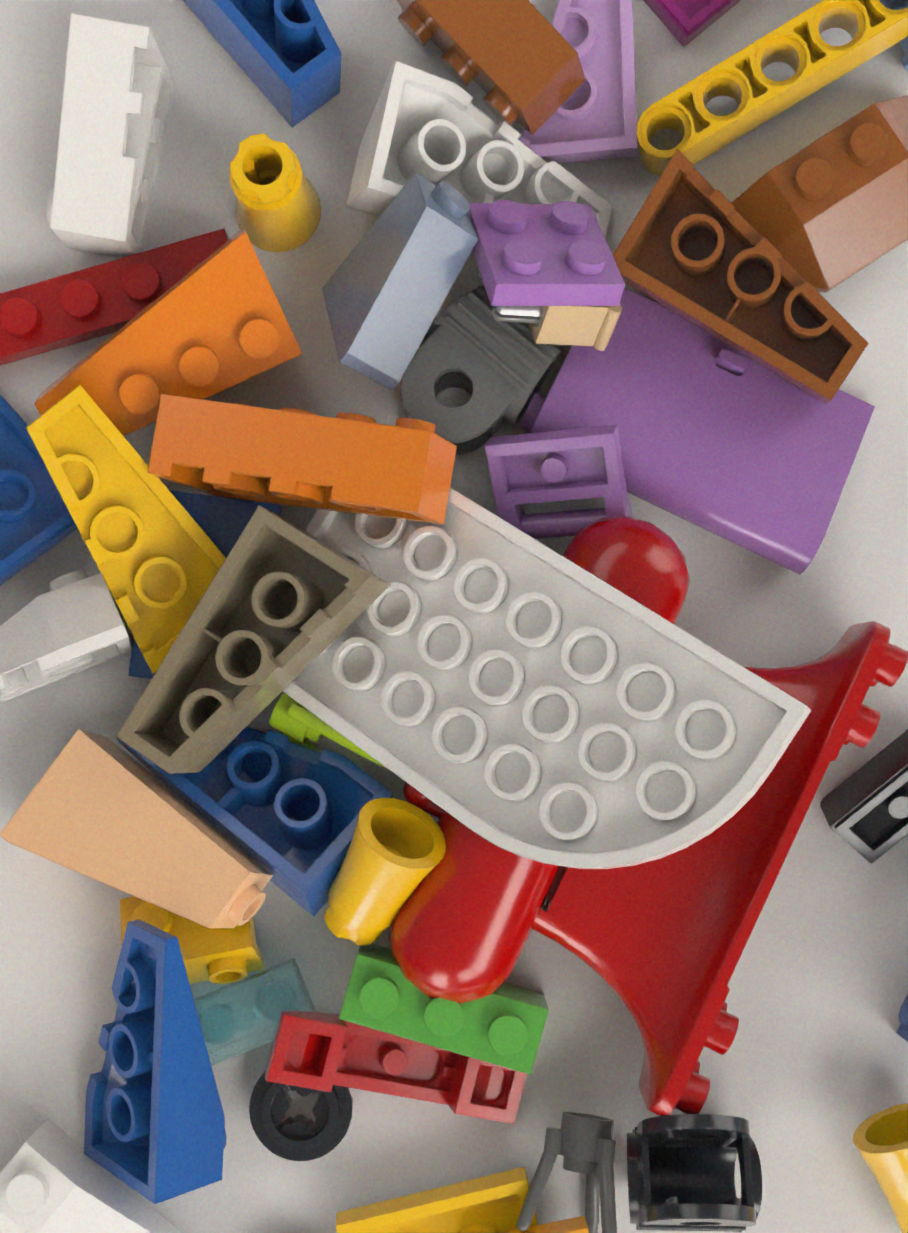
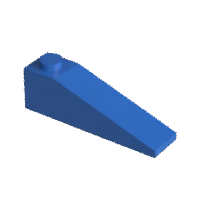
M245 727L201 772L176 774L167 773L117 738L122 746L171 791L272 873L273 876L270 881L313 917L329 899L330 886L347 854L362 807L374 799L394 798L391 791L344 755L324 748L322 752L304 747L290 742L288 736L272 730L264 733L250 727Z

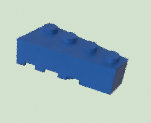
M183 0L292 128L340 93L341 52L314 0Z

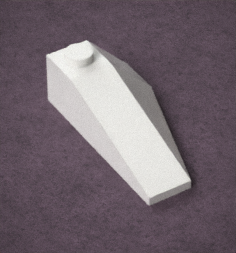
M78 570L52 580L49 583L50 592L36 597L0 626V703L132 651L129 636L101 573L88 577L86 570Z

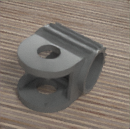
M479 285L476 289L467 292L450 304L433 320L419 345L420 348L416 351L403 374L401 396L406 418L423 420L436 425L435 434L456 445V455L477 450L486 444L490 437H493L505 422L512 428L517 424L527 410L535 392L537 393L561 351L553 344H536L527 323L496 321L493 316V306L490 304L485 286ZM452 387L465 390L471 397L465 405L458 408L446 407L437 398L441 392Z

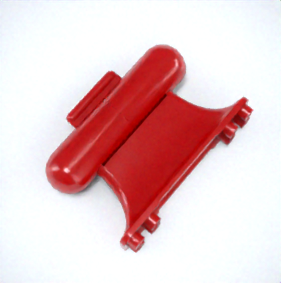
M629 516L600 518L581 528L566 547L563 557L675 624L686 600L690 577L685 556L671 536L650 522ZM875 621L850 626L838 643L827 654L814 661L793 667H744L808 706L811 712L772 772L754 796L733 817L711 834L689 847L646 863L611 869H578L546 864L518 856L478 835L405 782L403 793L406 801L419 807L424 812L439 818L437 824L445 838L446 852L443 859L418 884L391 924L388 938L393 961L400 967L405 978L429 998H442L458 1002L459 1004L484 998L499 990L512 973L533 929L563 946L598 973L618 994L634 1017L644 1046V1060L639 1080V1090L647 1109L659 1116L670 1115L674 1108L685 1114H699L709 1093L710 1079L699 1074L700 1062L697 1060L703 1047L724 1055L732 1045L739 1025V1018L727 1012L725 1000L730 991L727 986L830 761H836L843 744L847 745L851 742L864 748L876 732L881 713L862 704L869 687H874L878 682L892 687L904 671L908 661V651L889 643L890 628Z

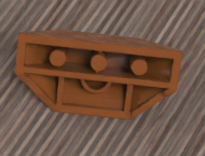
M908 95L876 102L768 171L731 202L736 207V211L762 237H765L782 254V258L818 292L827 293L908 240Z

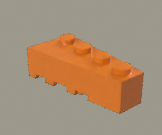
M242 228L164 294L136 314L110 338L102 342L43 390L34 403L39 414L42 415L75 387L81 385L120 433L125 436L157 421L161 394L206 399L301 355L302 352L245 229Z
M161 394L147 473L217 497L444 524L457 446L435 434L436 425L418 419L397 418L395 426L377 424L373 418L353 413H337L336 418L319 416L315 413L296 408H280V410L239 403H224Z

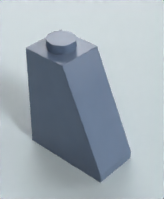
M415 172L322 287L339 362L391 391L400 382L478 241L468 214L471 208L470 204L450 184L440 181L436 186Z

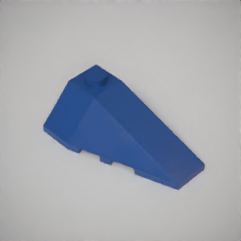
M140 919L129 921L112 984L113 996L118 1005L115 1019L112 1023L102 1025L98 1041L102 1049L107 1051L103 1068L100 1072L90 1074L86 1090L84 1154L150 1202L158 1204L222 1180L223 1150L227 1140L224 1127L225 1115L178 938Z

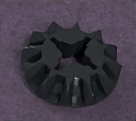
M266 1071L260 1076L251 1094L249 1114L256 1136L269 1151L287 1160L309 1161L320 1158L337 1147L346 1135L352 1118L353 1097L348 1087L333 1085L331 1092L321 1091L322 1093H320L312 1109L313 1115L316 1118L315 1123L312 1119L308 1121L303 1114L296 1115L294 1118L290 1116L282 1122L281 1119L284 1118L292 1102L291 1096L288 1093L290 1089L292 1092L296 1090L301 1097L308 1096L310 1093L316 1094L320 1090L268 1082L265 1079Z

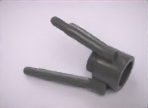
M562 1112L560 1129L546 1127L544 1151L517 1220L518 1230H528L557 1155L564 1156L563 1169L586 1174L585 1218L589 1233H598L599 1206L601 1207L602 1233H617L613 1168L616 1140L612 1139L613 1119L578 1112Z

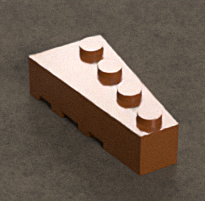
M677 148L613 253V258L624 283L822 403H829L869 343L808 281L806 282L782 258V254L736 211V207L718 189L715 190Z

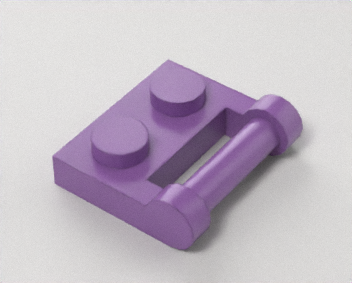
M618 425L490 437L485 445L497 516L534 539L575 536L581 528L600 518L633 517L631 504L627 496ZM603 497L605 508L525 514L521 507V504Z

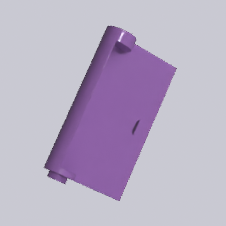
M624 288L620 300L623 309L605 350L599 351L593 346L572 345L547 397L535 392L519 427L530 433L618 425L627 493L799 575L802 574L815 557L825 537L875 406L841 390L837 391L829 403L824 404L666 307Z

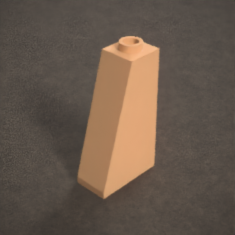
M81 729L75 732L0 832V836L10 844L208 928H235L237 924L241 926L248 922L262 906L266 897L262 890L273 876L272 873L108 737Z

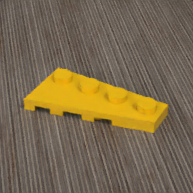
M78 385L30 423L26 429L146 663L154 674L218 573L226 557L158 476L147 473V463L82 386Z

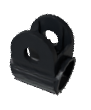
M713 1114L657 1116L642 1120L638 1127L632 1129V1133H627L630 1223L636 1224V1230L742 1232L746 1230V1226L751 1227L757 1224L756 1220L762 1201V1170L756 1145L750 1137L749 1121L747 1119ZM737 1153L741 1175V1198L736 1197L734 1173Z

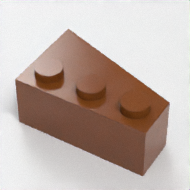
M397 0L403 10L398 16V20L404 29L420 45L425 46L431 40L441 49L444 54L440 57V60L447 70L464 86H467L472 80L476 82L487 93L483 98L487 107L501 122L505 121L510 126L516 120L526 131L533 135L585 81L578 52L529 0Z

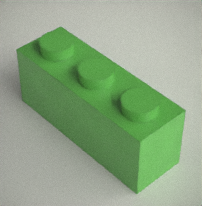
M371 943L370 945H361L359 947L338 1019L531 1075L549 1009L544 993L504 982L496 992L484 998L459 1004L458 1002L442 998H429L405 978L400 967L393 961L390 948Z

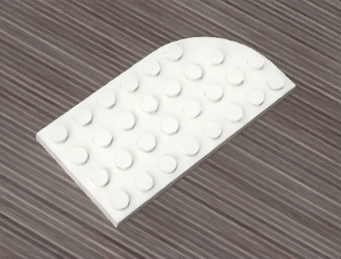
M451 487L444 524L318 510L305 529L306 532L387 582L390 586L299 674L283 692L469 829L494 845L518 856L546 864L578 869H611L634 866L661 859L685 849L719 828L754 796L811 712L810 708Z

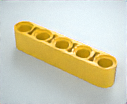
M880 0L820 1L650 105L642 113L637 123L636 135L643 165L649 172L661 176L677 148L695 165L908 36V7L902 10H891L886 8ZM830 28H841L850 34L852 40L842 46H832L826 43L820 34ZM784 62L794 69L795 74L784 81H773L767 78L762 70L771 63ZM718 96L731 97L739 104L733 113L726 116H716L705 107L711 99ZM664 129H673L683 137L681 143L670 150H659L654 148L649 142L652 136Z

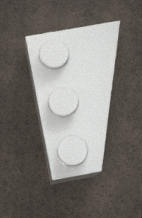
M75 13L70 14L55 184L49 192L46 207L47 220L51 225L50 228L67 248L121 258L142 252L175 84L148 26Z

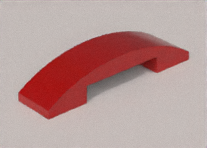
M307 1011L281 1012L265 1073V1079L268 1082L331 1092L332 1086L337 1085L445 1104L450 1107L454 1114L510 1124L515 1123L527 1076L526 1073L338 1019L340 1014Z

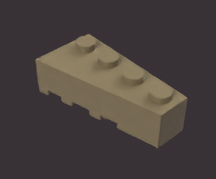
M259 505L116 737L169 774L201 772L355 621L390 584L288 519Z

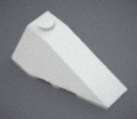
M398 61L393 63L359 146L346 206L380 217L416 172L436 186L440 181L450 184L469 203H493L497 200H510L519 204H555L560 201H572L581 205H591L602 233L606 238L612 210L611 204L556 161L546 162L518 140L521 135L505 121L499 125L471 103L473 96L456 83Z
M49 1119L33 1133L0 1172V1233H182L125 1183L86 1156L84 1149Z

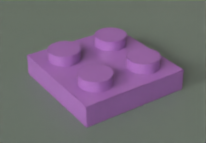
M497 200L493 203H469L471 208L468 214L478 237V241L472 251L491 306H619L625 283L591 205H581L572 201H560L555 204H519L510 200Z

